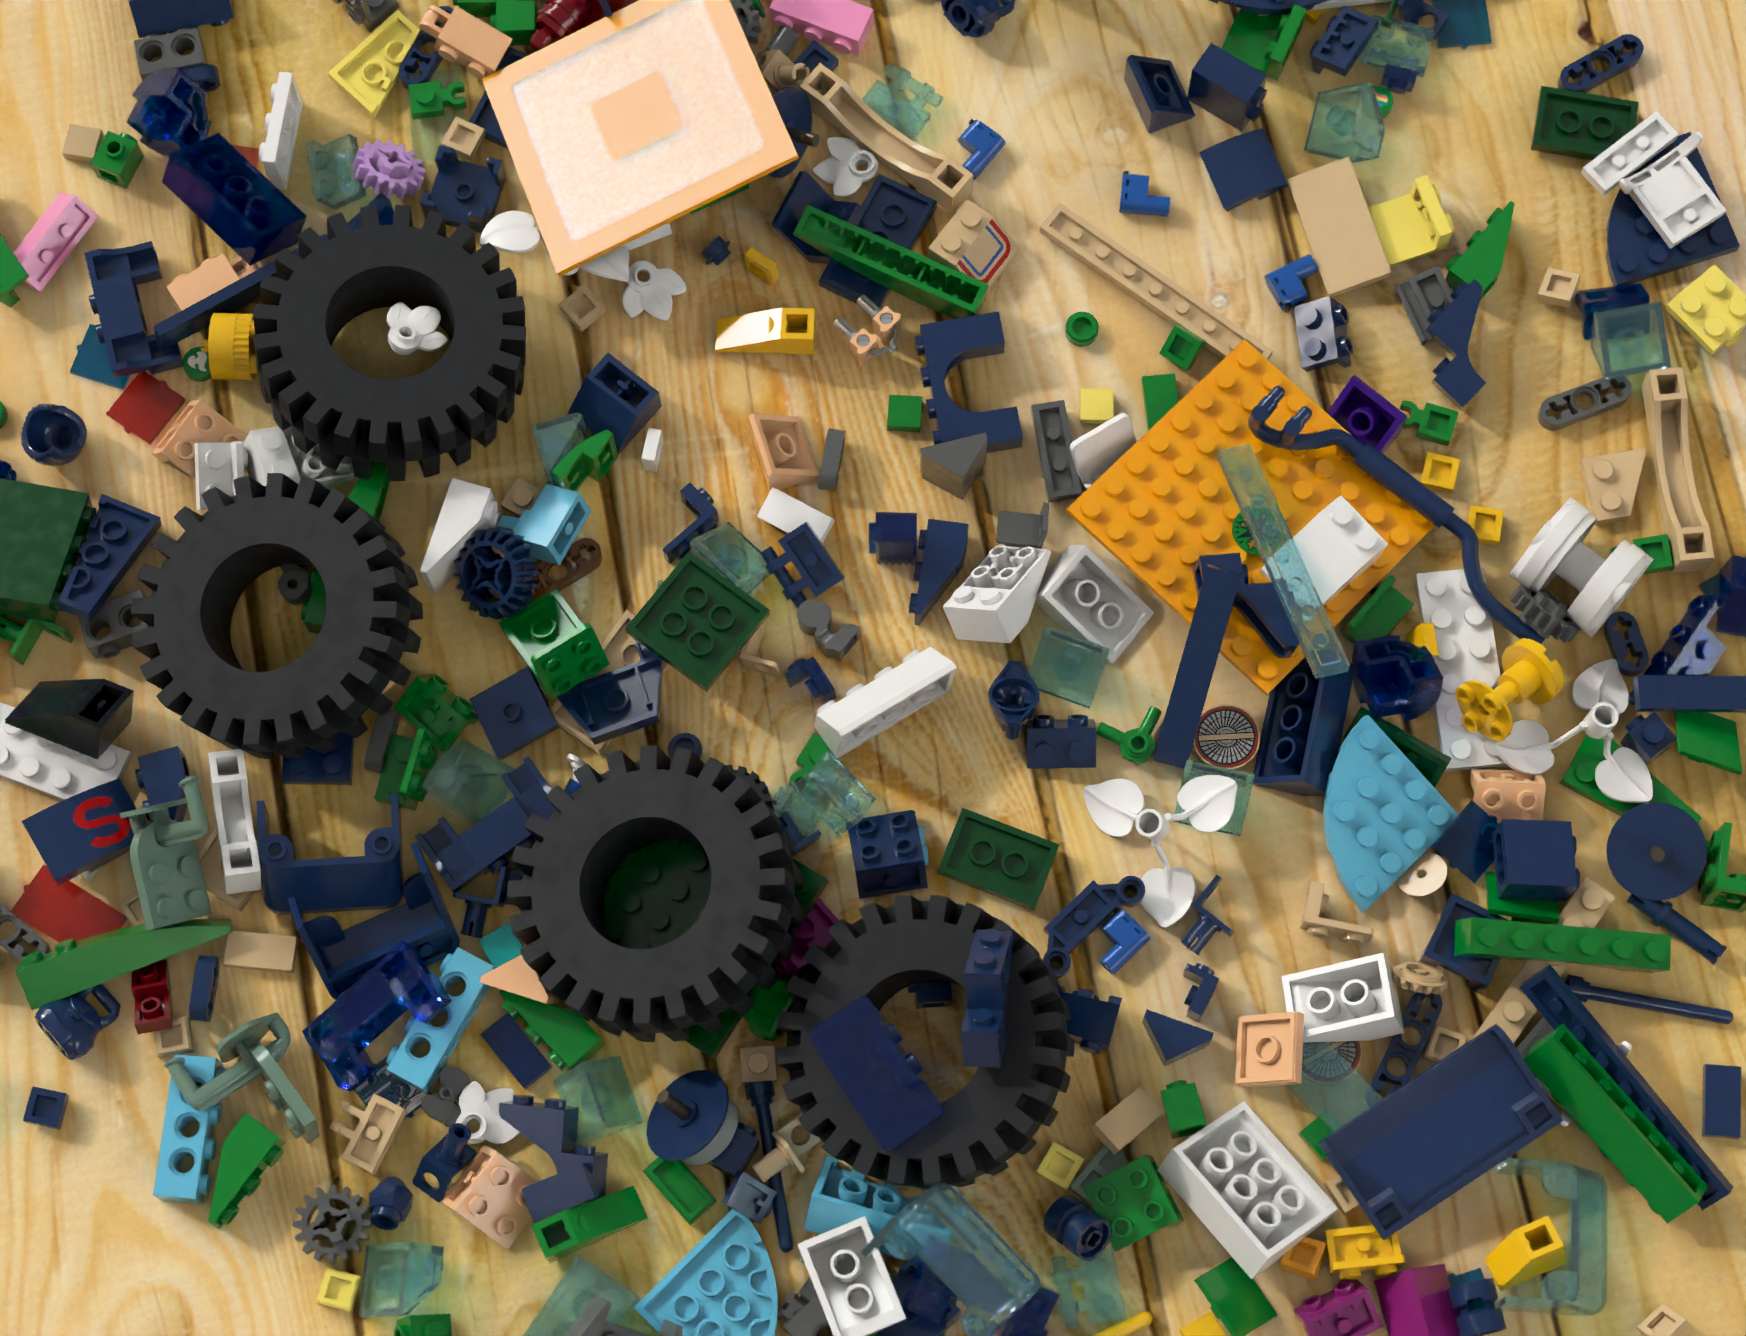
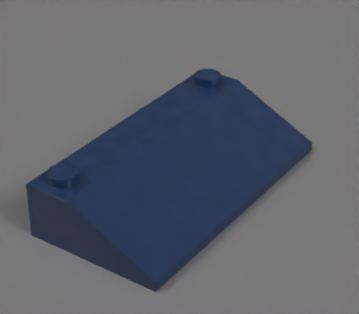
M1494 1024L1317 1143L1381 1238L1385 1240L1564 1120L1508 1035L1497 1024Z

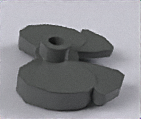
M450 1066L440 1070V1086L436 1093L426 1095L421 1100V1108L434 1120L446 1121L445 1125L447 1127L455 1124L461 1114L460 1108L453 1102L457 1096L460 1097L465 1087L471 1083L470 1078L462 1070Z

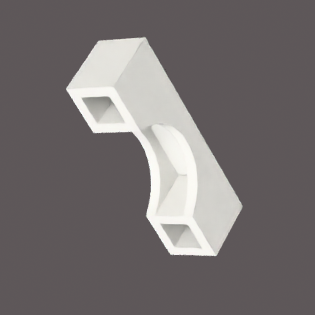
M241 749L208 753L209 773L226 894L262 890L261 869L252 823L244 752Z

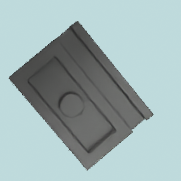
M1439 265L1409 278L1404 283L1394 285L1395 291L1421 346L1433 340L1426 332L1427 327L1430 325L1427 318L1440 305L1446 309L1454 300L1450 297L1452 292Z

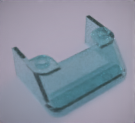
M1506 1158L1498 1166V1174L1542 1177V1185L1550 1196L1559 1199H1569L1568 1271H1553L1543 1279L1541 1283V1299L1505 1296L1496 1302V1307L1501 1308L1502 1311L1591 1316L1598 1313L1604 1308L1607 1301V1184L1605 1179L1595 1171L1566 1162Z
M947 1183L934 1184L896 1213L861 1251L867 1257L884 1244L888 1252L897 1259L911 1260L918 1255L967 1307L961 1315V1322L968 1336H993L1041 1286L1036 1272L965 1198Z

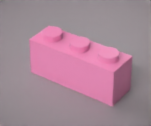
M773 0L769 7L770 22L778 29L782 25L787 26L796 33L803 35L807 40L811 42L815 40L817 43L823 42L831 45L835 50L843 54L852 53L859 56L874 25V10L851 0Z

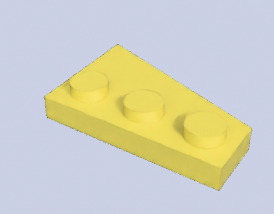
M397 10L328 72L329 78L375 119L399 77V67L420 33V29Z

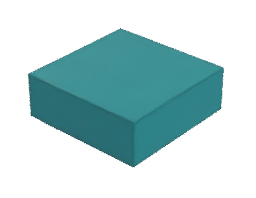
M509 923L478 940L495 968L520 956V950L523 949L517 936L512 932Z

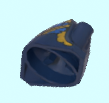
M1009 661L991 684L988 693L992 713L1002 731H1006L1005 735L1008 739L1014 740L1019 737V732L1024 730L1033 717L1040 697L1037 685L1021 661Z

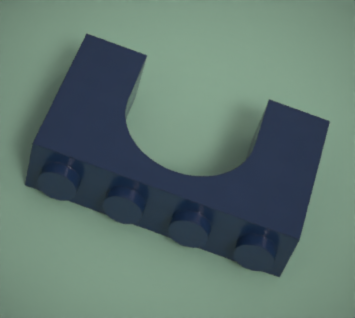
M999 312L921 324L920 336L914 338L917 356L924 355L925 367L920 368L923 388L929 387L931 399L926 400L928 417L936 421L937 430L932 431L933 445L986 432L987 453L1021 448L1023 436L1017 406L985 412H971L956 405L947 394L945 388V380L948 373L958 363L967 359L1004 353L1005 341Z

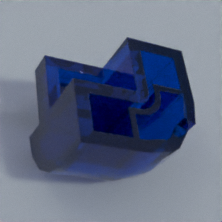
M180 68L157 70L147 76L132 94L137 102L126 123L142 136L141 143L157 153L173 159L195 160L212 121L208 120V108L205 102L208 96Z
M1384 636L1354 642L1352 664L1355 665L1353 682L1360 704H1367L1373 719L1401 714L1404 722L1423 715L1438 701L1444 678L1432 654L1425 646L1419 648L1412 643L1400 641V636Z

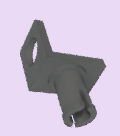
M1049 503L1043 504L1039 515L1000 511L997 524V543L1012 547L1030 546L1042 548L1048 532Z

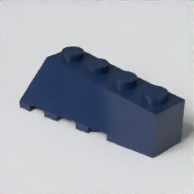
M1058 985L1060 997L1068 1003L1072 1020L1066 1021L1067 1034L1074 1039V1043L1080 1044L1079 1048L1083 1051L1100 1054V1050L1107 1052L1122 998L1110 995L1108 1002L1101 1001L1094 995L1093 991L1079 988V991H1073L1070 994L1065 992V988Z

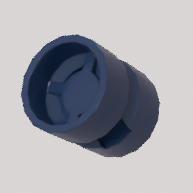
M1065 1195L1057 1199L1050 1206L1044 1217L1043 1227L1045 1232L1081 1260L1088 1261L1097 1257L1105 1249L1111 1237L1112 1229L1110 1223L1096 1212H1091L1088 1206L1073 1195Z
M1494 1278L1477 1280L1448 1288L1452 1308L1459 1311L1460 1314L1455 1319L1460 1336H1482L1507 1329L1502 1309L1495 1306V1302L1499 1297ZM1483 1299L1485 1308L1469 1311V1302Z

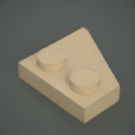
M1645 448L1581 459L1579 464L1591 512L1597 518L1595 525L1624 521L1630 517L1646 455Z

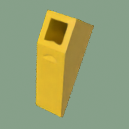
M776 308L717 319L715 351L815 355V309Z

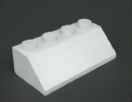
M932 647L922 652L919 649L908 654L903 659V663L894 669L889 666L878 672L874 677L875 680L864 686L863 683L852 687L846 693L847 697L837 703L831 700L822 705L817 710L818 714H816L814 727L837 759L948 693L951 689L957 667L951 660Z

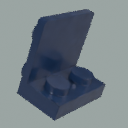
M800 171L775 215L772 226L808 262L836 265L838 261L793 235L807 204L855 226L859 223L865 209L857 202L835 201L807 172Z
M914 810L847 821L859 899L928 888L925 860Z

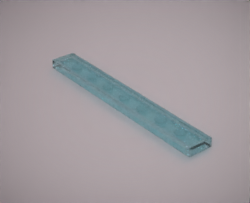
M1245 444L1218 450V462L1315 679L1348 672L1350 663L1251 445Z

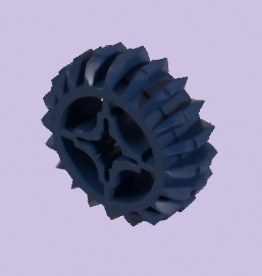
M494 527L489 530H479L476 532L475 537L466 541L467 547L459 551L462 557L454 560L459 566V570L452 575L459 577L460 583L455 588L463 590L464 594L461 601L470 602L469 610L479 611V616L485 618L503 619L504 617L515 616L517 612L527 608L526 602L535 599L531 590L537 589L540 585L534 581V576H538L541 572L534 569L533 563L539 558L535 556L530 557L529 553L533 546L529 544L523 545L524 536L514 535V530H502V528ZM492 547L500 550L505 557L502 558L499 553L495 554ZM491 589L494 594L498 593L501 600L493 596L488 590Z

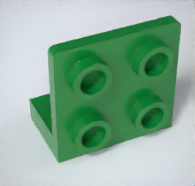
M1294 5L1290 15L1284 14L1283 16H1258V14L1241 12L1239 9L1221 49L1268 77L1278 80L1302 30L1307 9Z
M419 727L415 739L393 734L374 797L377 802L391 805V794L398 793L400 806L416 811L418 801H424L428 788V782H425L428 769L432 770L437 759V750L434 749L435 746L426 729Z
M1724 822L1717 831H1713L1710 840L1706 839V872L1702 873L1699 878L1698 893L1703 894L1701 905L1743 913L1746 910V875L1730 874L1729 877L1726 876L1732 823Z
M1144 1155L1084 1187V1191L1094 1211L1111 1225L1112 1231L1109 1241L1115 1251H1119L1166 1226L1173 1227L1184 1221L1152 1156Z

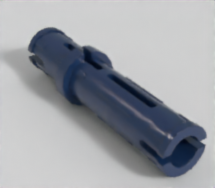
M1633 894L1626 901L1651 918V923L1654 926H1662L1709 960L1713 965L1727 948L1672 909L1673 904L1669 901L1664 903L1661 900H1647Z

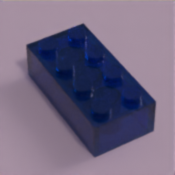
M217 133L170 153L162 183L250 266L282 251L284 248L287 249L298 243V235L302 231L307 216L222 135Z

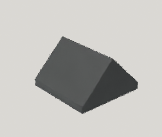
M986 432L920 448L921 477L963 500L986 463Z

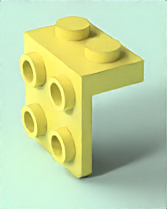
M1427 175L1414 180L1411 193L1368 207L1389 267L1446 249L1454 231L1453 222L1448 213L1444 214L1440 205V192L1436 185H1431Z

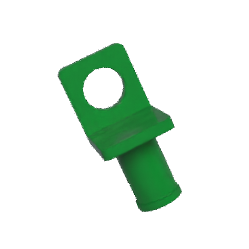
M0 615V637L14 643L10 655L22 665H24L43 630L70 643L74 639L66 629L51 622L28 619L25 626Z

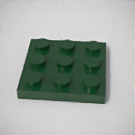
M688 551L628 624L625 631L707 692L770 615V610Z

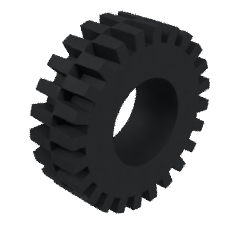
M376 205L360 207V229L351 231L341 212L327 218L326 241L309 227L298 235L299 256L286 248L275 258L276 277L265 274L260 285L261 304H255L253 310L256 360L263 398L266 404L271 402L276 424L282 431L292 427L294 444L305 454L316 444H319L322 464L333 470H337L345 456L351 457L354 477L370 480L374 462L387 463L389 481L396 482L405 481L406 462L418 460L424 478L440 474L441 454L447 452L454 463L459 466L471 459V443L473 438L486 448L496 438L497 419L508 423L514 413L515 394L521 395L524 385V365H526L525 304L523 296L517 297V280L511 268L500 271L499 252L490 243L476 251L475 231L469 226L461 223L449 238L446 236L445 215L430 210L422 229L413 227L411 206L395 205L393 225H380ZM398 302L404 303L411 310L420 306H430L439 310L441 314L439 325L450 338L451 344L438 362L417 375L402 379L370 377L350 368L332 349V344L340 330L352 319L367 311L392 307Z
M267 473L266 486H263L250 476L234 479L235 496L231 497L217 487H214L201 494L208 508L205 514L201 516L185 506L174 516V519L185 530L178 541L161 532L151 546L166 557L161 568L142 563L137 579L151 588L152 594L150 598L132 599L131 614L147 624V629L132 632V641L134 648L151 660L141 665L140 669L146 681L162 690L156 695L159 701L169 710L182 716L180 720L183 723L233 750L241 749L263 759H271L272 752L287 759L304 758L306 746L322 753L330 752L338 748L335 734L341 731L357 738L368 730V727L361 718L368 709L384 715L390 709L393 702L382 694L390 680L405 686L411 675V671L399 661L403 652L418 654L421 637L409 628L410 620L423 619L422 603L409 593L410 588L419 585L416 574L411 567L400 559L406 553L398 541L384 531L385 527L340 491L334 488L330 491L317 480L301 476L300 482L297 484L283 473ZM306 564L315 566L324 583L327 600L325 619L316 640L301 657L285 667L267 672L245 671L235 656L230 635L232 615L240 596L257 577L280 565Z
M657 745L641 746L640 761L637 762L631 760L622 750L606 755L609 771L600 775L587 763L573 772L581 788L576 790L571 796L556 785L545 796L556 808L550 819L546 820L532 813L525 825L527 831L536 839L532 849L517 845L515 847L512 862L524 876L523 880L508 881L507 897L520 909L519 914L509 917L512 932L526 944V947L521 949L520 953L526 964L541 976L539 981L544 987L587 1021L592 1020L603 1030L611 1034L620 1036L622 1031H626L638 1041L655 1042L656 1033L662 1032L675 1042L690 1039L689 1027L696 1024L709 1033L725 1026L720 1015L721 1012L731 1007L743 1015L755 1005L747 993L757 982L768 990L773 987L779 978V975L771 966L776 956L780 955L790 959L796 943L787 930L789 924L802 925L804 908L794 896L795 890L804 889L802 872L792 860V857L797 855L795 846L780 825L782 823L751 785L740 775L736 778L722 762L710 757L705 764L692 750L676 747L674 757L669 758ZM678 840L703 848L708 856L711 868V889L706 906L693 926L679 938L655 948L632 949L613 943L605 927L603 906L606 888L619 865L637 850L659 841Z
M911 895L894 897L895 905L883 908L876 903L866 905L859 909L862 919L853 924L841 919L828 929L834 939L825 948L813 944L808 949L803 958L812 965L803 979L792 975L787 985L786 991L793 995L795 999L791 1012L781 1010L779 1012L777 1028L787 1033V1046L778 1047L776 1050L778 1065L789 1070L790 1082L783 1084L788 1101L800 1106L803 1113L798 1118L800 1123L808 1133L822 1140L824 1143L822 1148L828 1154L852 1166L853 1170L894 1185L911 1186L923 1190H939L940 1186L946 1185L964 1187L974 1184V1178L984 1173L996 1175L1008 1168L1006 1161L1015 1153L1025 1155L1036 1145L1037 1142L1032 1138L1041 1125L1050 1127L1058 1113L1052 1107L1058 1092L1066 1093L1068 1090L1071 1076L1064 1070L1066 1058L1074 1057V1039L1067 1034L1066 1021L1072 1019L1068 1003L1060 997L1057 988L1060 983L1052 969L1042 961L1039 956L1040 953L1035 947L1005 922L991 916L976 905L967 902L966 905L957 904L948 897L930 895V901H919ZM997 929L999 931H1012L1013 946L1005 1007L1006 1048L1001 1067H978L972 1079L961 1091L950 1099L932 1106L906 1107L894 1102L886 1095L876 1081L869 1060V1037L873 1023L882 1007L896 993L917 982L939 980L952 982L965 988L964 971L976 930Z

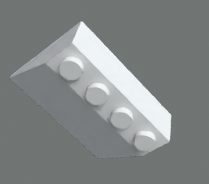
M1245 1101L1174 1147L1158 1168L1159 1173L1251 1279L1278 1261L1286 1252L1296 1246L1303 1238L1308 1236L1338 1210V1207Z

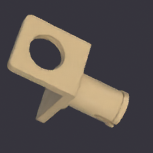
M779 49L760 51L755 57L758 65L765 60L759 68L765 81L777 92L787 87L800 89L799 86L810 75V70L808 67H804V63L794 64Z
M762 624L742 648L739 658L748 670L782 678L783 671L778 663L756 657L766 630L764 624Z
M802 1112L771 1133L777 1141L775 1144L777 1147L751 1164V1167L763 1184L788 1165L791 1167L795 1166L800 1173L806 1171L797 1157L819 1143L821 1139L809 1133V1137L805 1142L801 1144L792 1142L790 1138L791 1131L794 1127L802 1125L798 1119L803 1115Z

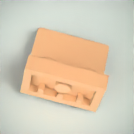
M201 399L189 402L152 452V455L161 462L171 461L195 479L194 443L244 442L247 435Z
M1471 768L1470 783L1474 790L1470 843L1473 847L1493 848L1492 834L1502 819L1543 820L1546 782L1542 774L1528 775L1516 770Z
M483 1145L441 1203L465 1218L499 1245L509 1249L532 1218L521 1189L537 1183V1181L499 1152Z

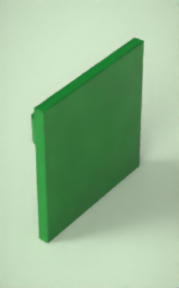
M1674 712L1678 754L1686 756L1690 760L1699 763L1703 762L1738 775L1742 773L1735 721L1709 712Z
M1485 872L1488 914L1510 916V921L1525 922L1526 919L1559 922L1558 901L1498 899L1496 872Z
M1232 1257L1194 1280L1211 1304L1210 1309L1216 1318L1221 1319L1232 1336H1246L1277 1316V1313L1254 1279H1251Z

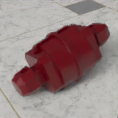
M547 0L546 5L539 11V16L536 18L537 30L531 37L530 46L535 51H538L582 29L590 18L588 17L592 14L591 2L593 0Z

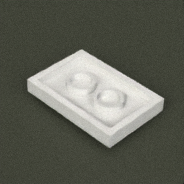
M279 72L277 83H273L271 87L270 97L273 106L271 113H267L265 117V132H267L265 143L261 142L259 147V161L263 163L265 175L269 177L273 188L287 190L304 102L293 74Z

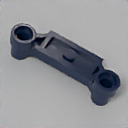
M1126 876L1116 884L1098 885L1093 880L1044 927V932L1049 936L1047 952L1043 957V962L1052 969L1057 979L1065 976L1070 969L1071 958L1069 954L1117 907H1134L1143 900L1145 894L1143 881L1136 876ZM1130 890L1133 891L1136 894V896L1133 898H1129L1124 894V892ZM1052 962H1059L1062 968L1055 970L1050 964Z

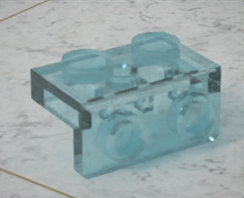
M1372 15V18L1378 20L1379 28L1364 48L1360 63L1368 64L1375 68L1398 71L1405 75L1424 77L1435 29L1394 19V24L1391 27L1385 28L1381 24L1383 16Z
M347 134L325 145H321L313 140L306 143L308 151L307 163L311 169L313 181L312 192L318 202L336 210L367 196L366 189L362 186L364 179H356L357 171L353 170L356 154L359 149L357 137Z

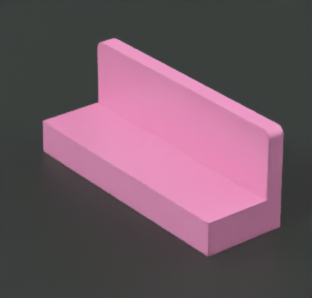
M58 194L13 252L29 275V278L24 282L36 292L42 291L98 218V215L76 195Z

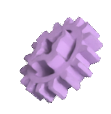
M379 139L375 140L374 146L369 142H365L363 148L359 147L353 165V170L357 171L356 179H364L362 185L364 188L372 186L374 194L385 193L386 198L389 199L392 194H396L399 199H403L405 193L411 197L414 196L415 190L419 191L426 169L422 168L423 161L421 159H414L416 152H406L405 145L403 144L393 146L391 140H388L387 145L382 144Z

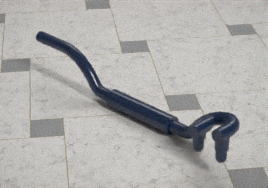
M1280 386L1273 387L1269 394L1264 396L1257 406L1253 408L1248 418V426L1253 435L1263 443L1287 450H1312L1332 445L1338 446L1355 459L1353 464L1438 528L1443 526L1457 536L1462 543V562L1465 578L1479 606L1492 619L1517 638L1532 639L1542 644L1545 638L1540 636L1530 626L1524 624L1516 614L1502 605L1488 589L1480 568L1479 540L1476 532L1467 522L1453 513L1455 509L1453 506L1371 444L1367 443L1365 446L1341 429H1328L1315 433L1299 434L1304 428L1305 423L1312 416L1311 409L1306 406L1301 407L1294 417L1292 416L1286 422L1282 431L1269 427L1266 424V420L1278 407L1277 404L1285 395V390Z

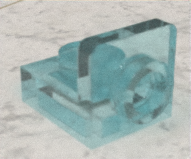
M791 780L786 788L781 786L772 800L775 806L774 814L780 817L781 813L788 811L789 816L798 829L808 836L813 834L828 808L826 803L798 789L797 784Z

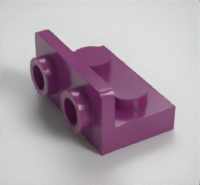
M1358 1279L1343 1280L1337 1283L1333 1290L1321 1296H1311L1305 1299L1301 1306L1293 1310L1296 1317L1302 1322L1307 1336H1365L1384 1327L1368 1289Z

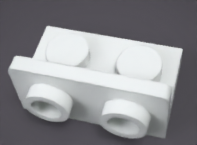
M242 441L231 443H194L196 511L208 510L201 494L214 487H217L231 497L236 495L233 480L244 477V469L248 466V453L246 449H243Z

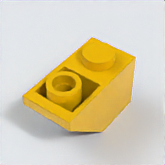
M1549 1216L1515 1229L1484 1258L1500 1292L1566 1264L1564 1244Z

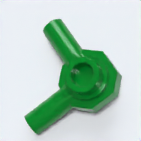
M1150 706L1140 727L1126 731V733L1101 722L1096 735L1119 745L1123 759L1136 765L1146 763L1156 747L1151 734L1162 711Z

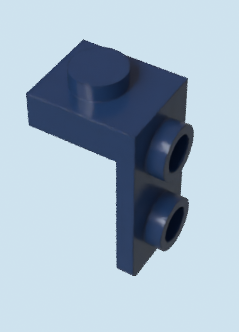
M688 483L680 490L682 502L698 519L663 548L664 558L669 564L676 558L678 560L683 559L688 551L692 550L693 543L700 537L706 538L711 535L718 526V512L712 505L714 500L705 489L701 487L697 490L691 483Z

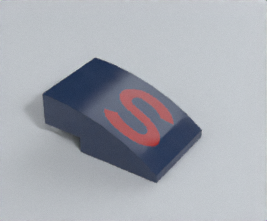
M119 778L56 803L26 818L22 823L55 882L60 886L89 869L92 872L130 851L134 834L129 817L121 818L120 813L137 808Z

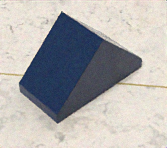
M1147 1009L1142 1021L1164 1067L1209 1046L1214 1034L1205 1029Z

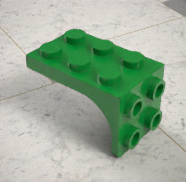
M557 588L529 603L526 609L517 612L515 616L498 622L504 634L551 700L568 692L575 685L590 676L596 675L603 668L610 665L592 626L589 623L582 624Z

